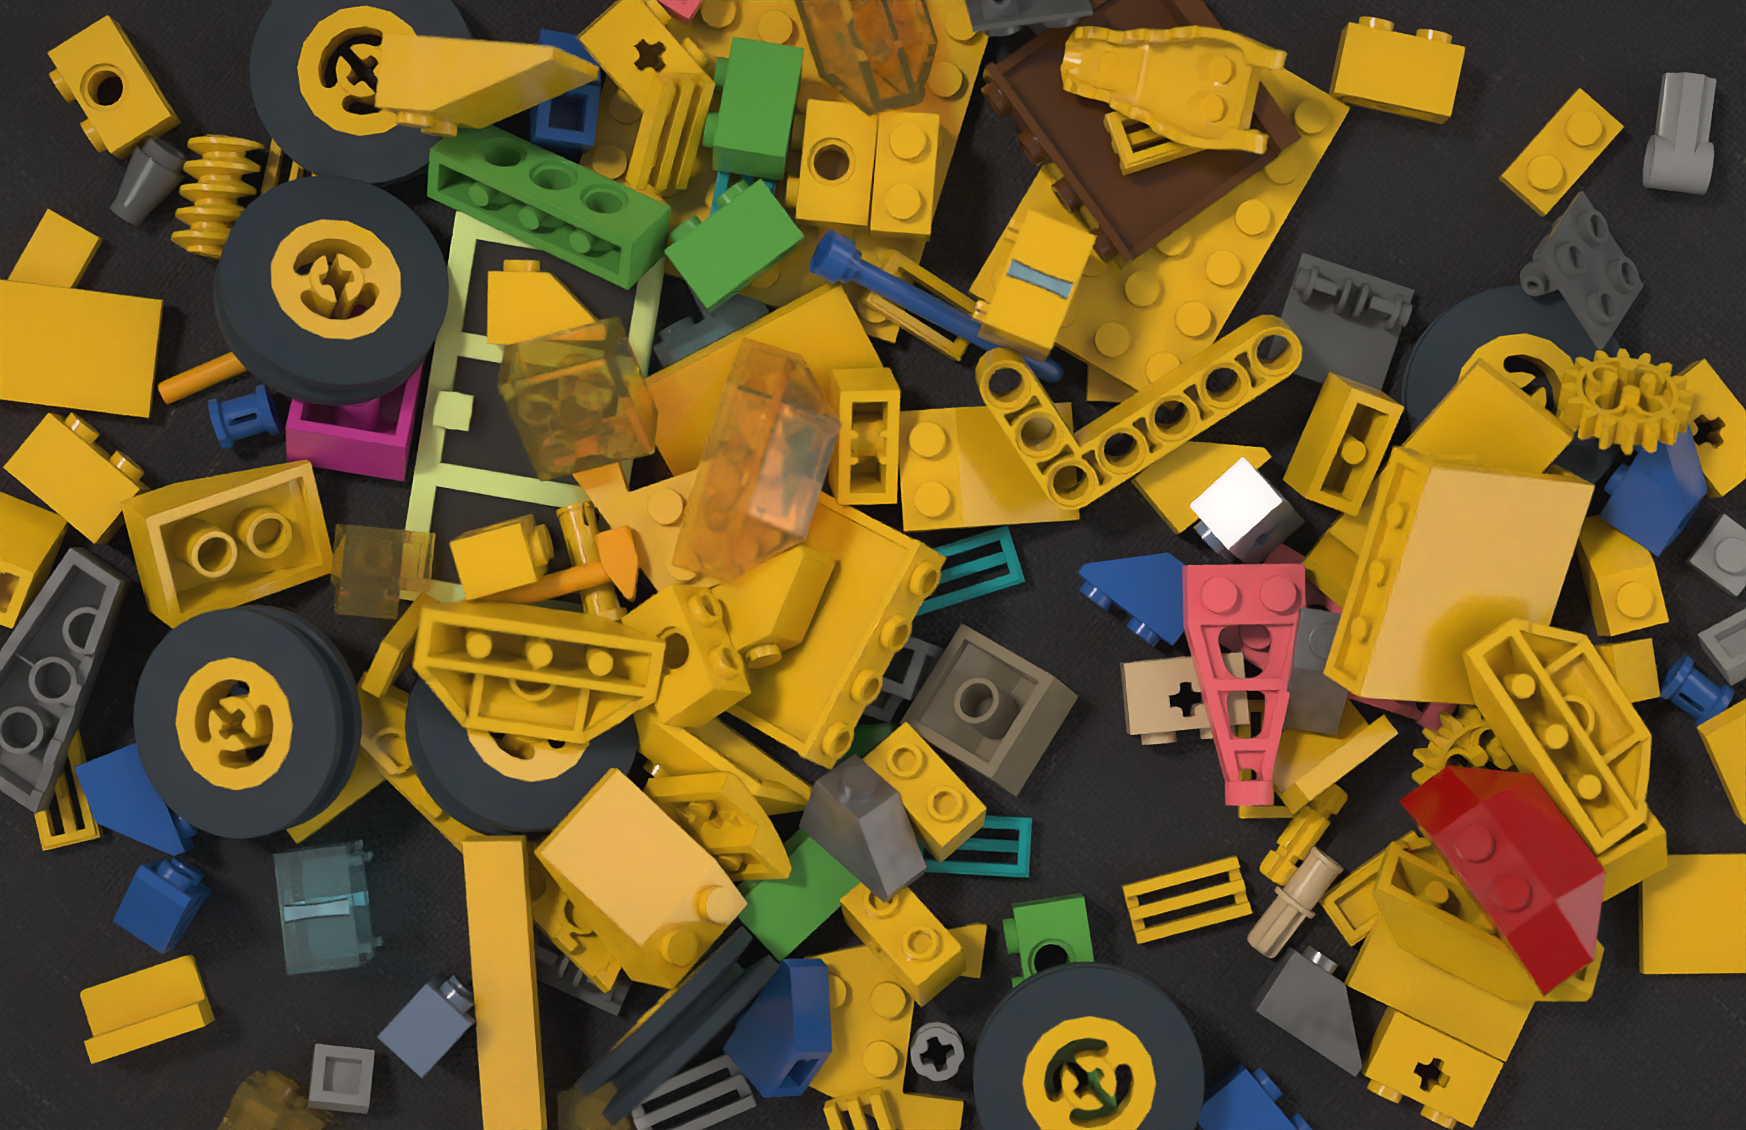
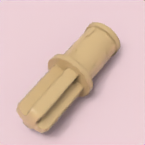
M1315 846L1310 850L1311 853L1285 887H1276L1274 891L1278 896L1247 936L1251 946L1266 957H1276L1306 917L1312 919L1315 916L1312 908L1337 875L1341 874L1344 870L1339 863Z

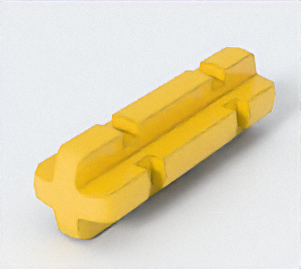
M1334 783L1313 799L1308 806L1305 805L1300 809L1299 814L1291 820L1277 840L1280 846L1275 852L1270 850L1260 864L1259 870L1277 885L1285 886L1298 869L1295 866L1299 859L1304 861L1307 858L1310 850L1316 845L1331 822L1327 819L1332 813L1337 815L1345 804L1348 797L1347 793Z

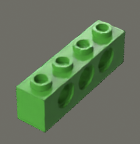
M493 125L482 129L458 128L457 137H443L430 148L428 197L629 290L665 255L664 250L667 249L671 214L670 206Z
M1081 893L1011 904L1013 918L1002 919L1008 955L1019 953L1022 977L1012 978L1013 988L1028 977L1038 973L1034 966L1035 955L1041 947L1048 944L1059 945L1065 949L1067 963L1094 962L1085 899ZM1088 1037L1073 1040L1058 1049L1047 1064L1044 1078L1045 1090L1050 1094L1060 1091L1053 1085V1074L1062 1065L1063 1061L1066 1063H1077L1073 1051L1082 1048L1100 1050L1105 1046L1106 1042ZM1098 1067L1091 1072L1085 1071V1081L1078 1090L1085 1085L1091 1087L1100 1096L1103 1106L1094 1110L1075 1108L1070 1112V1116L1087 1120L1103 1117L1117 1108L1115 1093L1111 1097L1099 1082L1097 1074L1100 1069Z

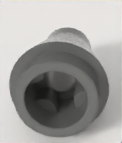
M149 135L143 145L136 144L119 192L110 209L125 221L140 227L146 217L187 177L183 166L185 162L190 161L189 158L168 142L154 135Z

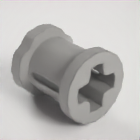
M939 1021L929 1022L919 1027L912 1036L910 1054L912 1064L917 1073L927 1076L933 1081L947 1080L957 1073L958 1067L963 1061L964 1052L962 1040L953 1027ZM931 1037H938L942 1045L952 1044L954 1047L946 1052V1062L942 1065H936L932 1057L922 1059L920 1055L928 1050L927 1040Z

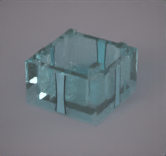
M362 839L291 847L274 854L287 975L360 967L375 957L374 947L384 944L383 935L373 936L365 861L373 860L374 855L373 850L363 851Z

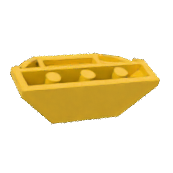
M480 598L468 601L462 600L422 605L413 668L426 680L439 699L465 728L584 744L620 723L638 709L642 710L656 701L666 642L661 638L598 615Z
M1510 618L1462 652L1474 702L1520 773L1534 775L1593 854L1599 855L1646 821L1647 803H1645L1649 780L1652 735L1587 635Z
M654 703L633 713L639 735L637 749L638 752L648 758L643 768L655 778L730 771L754 796L767 816L805 810L813 786L718 717H715L701 728L662 725Z
M1425 837L1404 842V840L1392 841L1387 846L1372 895L1401 949L1505 1001H1587L1592 996L1605 949L1597 939L1594 961L1543 997Z

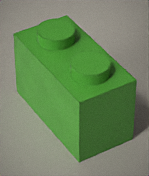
M733 37L729 58L718 56L714 75V82L716 84L713 92L722 94L719 112L708 111L703 137V146L713 148L712 170L783 181L802 78L804 48Z
M745 179L741 180L716 200L721 207L718 211L703 222L695 215L668 235L673 244L664 250L667 258L709 314L805 243L804 235L762 179H759L751 186L748 185Z
M801 828L783 843L792 867L788 879L742 881L736 887L748 903L737 917L779 962L841 906L840 899L860 883L855 876Z

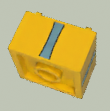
M1028 209L1023 222L1011 218L1003 240L1014 244L991 303L978 300L971 320L982 324L977 337L1001 347H1008L1021 355L1044 363L1052 349L1097 236Z

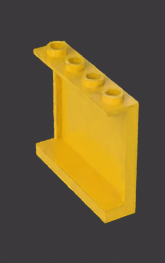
M1394 446L1323 674L1358 697L1476 705L1462 652L1510 618L1545 626L1550 625L1595 485L1555 464H1550L1547 474L1444 463L1436 462L1413 448Z
M782 470V553L803 545L832 554L835 566L802 643L781 652L782 659L770 666L752 669L743 663V673L751 693L726 711L799 752L800 756L832 770L837 759L842 757L849 749L854 737V728L864 709L879 694L883 683L882 676L895 652L900 650L907 642L912 629L911 623L922 602L937 587L941 575L940 569L946 557L925 544L909 538L849 505H838L836 499Z

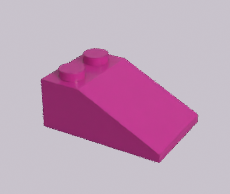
M325 277V280L322 285H328L326 279L327 277ZM341 295L335 296V298H336L335 307H336V305H337V303H338V300H339V298H340ZM356 305L346 320L363 315L368 309L364 305ZM334 307V309H333V311H332L331 316H330L329 319H335V320H336L335 313H334V312H335V307ZM427 356L416 372L402 385L379 398L367 402L331 406L307 403L292 398L286 424L287 462L307 459L311 462L312 467L405 481Z

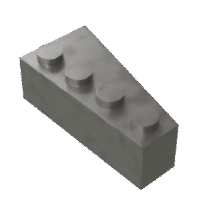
M72 547L68 550L0 650V790L35 814L50 807L57 780L61 777L68 758V750L72 739L80 725L132 583L131 579L83 547Z

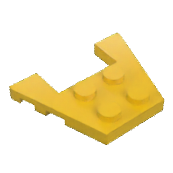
M778 376L727 393L746 450L745 453L630 492L614 438L610 434L559 450L561 460L610 527L615 529L629 525L639 557L640 568L658 592L671 583L712 588L782 554L783 490L781 489L783 454L782 402H784V387Z
M977 922L947 929L964 950L967 970L960 976L980 978L987 924ZM865 944L804 956L803 959H822L828 966L832 1052L808 1086L835 1099L882 1086L896 1129L960 1130L963 1099L903 1091L914 1007L913 997ZM871 1104L862 1106L864 1113L875 1118Z

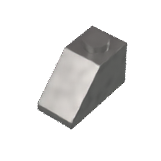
M1299 608L1287 692H1290L1283 727L1337 735L1349 690L1323 674L1342 613Z
M854 754L815 781L799 827L882 902H887L924 875L926 865L899 792L862 759Z
M1309 945L1303 954L1288 946L1250 1006L1356 1077L1362 1068L1346 986L1341 980L1332 975L1338 964Z

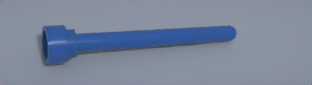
M830 230L818 243L810 261V273L831 284L837 281L846 284L851 280L986 351L1001 347L977 337L982 324L971 320L972 316L863 260L862 252L855 249V242L834 230ZM1021 355L1037 378L1050 384L1057 383L1062 379L1064 369L1058 361L1047 356L1044 363Z

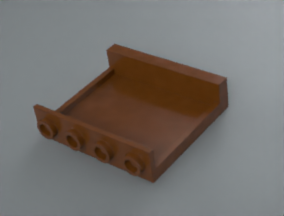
M1089 0L1093 15L1079 17V22L1071 26L1046 29L997 65L991 62L985 67L982 79L987 85L981 89V92L990 107L1000 118L1007 114L1011 117L1021 131L1016 140L1026 157L1036 167L1042 162L1057 181L1051 185L1057 200L1070 215L1077 211L1081 214L1091 228V231L1088 233L1097 236L1092 247L1104 263H1108L1113 259L1120 270L1291 150L1301 139L1300 134L1263 83L1259 81L1249 130H1258L1260 133L1269 135L1264 154L1238 150L1206 149L1123 176L1119 166L1118 153L1115 154L1111 144V134L1106 131L1103 123L1106 114L1117 110L1111 108L1109 103L1083 97L1063 89L1064 85L1060 67L1064 59L1065 43L1078 26H1098L1117 31L1143 28L1173 29L1187 26H1204L1223 30L1202 0ZM1139 122L1123 128L1127 135L1150 128V126ZM1164 138L1133 148L1132 152L1136 153L1173 140Z

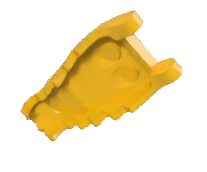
M1078 26L1065 43L1064 59L1060 67L1064 90L1109 103L1111 108L1129 118L1149 125L1154 132L1178 143L1212 150L1265 153L1269 135L1260 133L1258 130H1249L1262 68L1283 71L1287 56L1285 51L1269 47L1237 32L1204 26H1187L1173 29L1143 28L1128 31H1117L1098 26Z

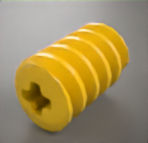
M207 134L206 136L194 137L188 140L187 147L202 156V159L184 163L183 170L196 178L198 182L182 185L179 189V194L193 202L194 206L178 208L176 210L175 217L190 226V229L173 232L171 240L184 248L186 252L220 259L234 221L246 209L237 203L238 198L253 196L257 192L256 188L241 180L243 174L260 172L261 169L259 164L245 157L246 151L264 149V145L237 137Z

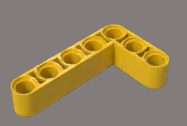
M1274 315L1258 316L1075 433L1072 432L1026 360L1017 351L1008 347H997L987 351L979 359L976 366L975 379L985 404L1048 499L1055 506L1062 509L1077 510L1090 504L1290 376L1298 368L1302 359V347L1298 337L1283 319ZM1281 335L1285 338L1284 348L1277 357L1272 359L1257 357V347L1265 337ZM1012 368L1020 373V379L1013 389L1006 392H998L989 387L991 375L996 370ZM1218 368L1234 370V379L1229 387L1222 391L1206 389V380L1212 371ZM1169 400H1177L1184 404L1182 415L1175 422L1162 424L1155 421L1156 410L1162 403ZM1034 417H1044L1052 422L1049 433L1039 440H1029L1021 435L1023 425ZM1127 433L1133 436L1131 449L1125 454L1111 456L1104 452L1105 443L1112 435ZM1075 465L1083 469L1081 481L1073 487L1061 488L1053 483L1055 474L1065 466Z

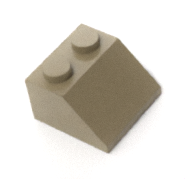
M962 623L899 724L902 725L907 722L923 740L1017 797L1079 696L1055 676Z

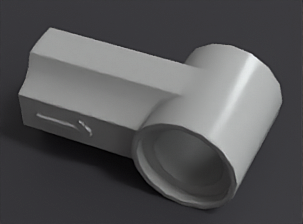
M1666 72L1662 75L1655 135H1652L1649 139L1643 164L1644 187L1700 195L1706 193L1714 161L1713 143L1708 141L1716 79L1703 74L1688 72Z

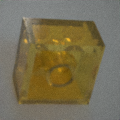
M618 316L504 346L498 388L540 482L654 453L658 410Z

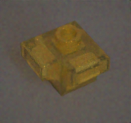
M336 524L330 583H333L335 588L334 613L397 620L400 590L430 592L435 533Z
M268 1070L266 1075L256 1071L242 1081L217 1130H325L333 1115L324 1109L307 1108L308 1100L296 1094L299 1085L285 1075L274 1070Z

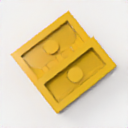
M730 771L648 779L643 793L709 853L732 882L788 879L792 867L777 831L758 801Z

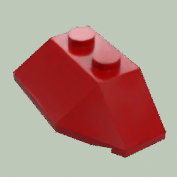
M1447 766L1399 800L1402 807L1543 997L1594 961L1606 870L1533 774Z

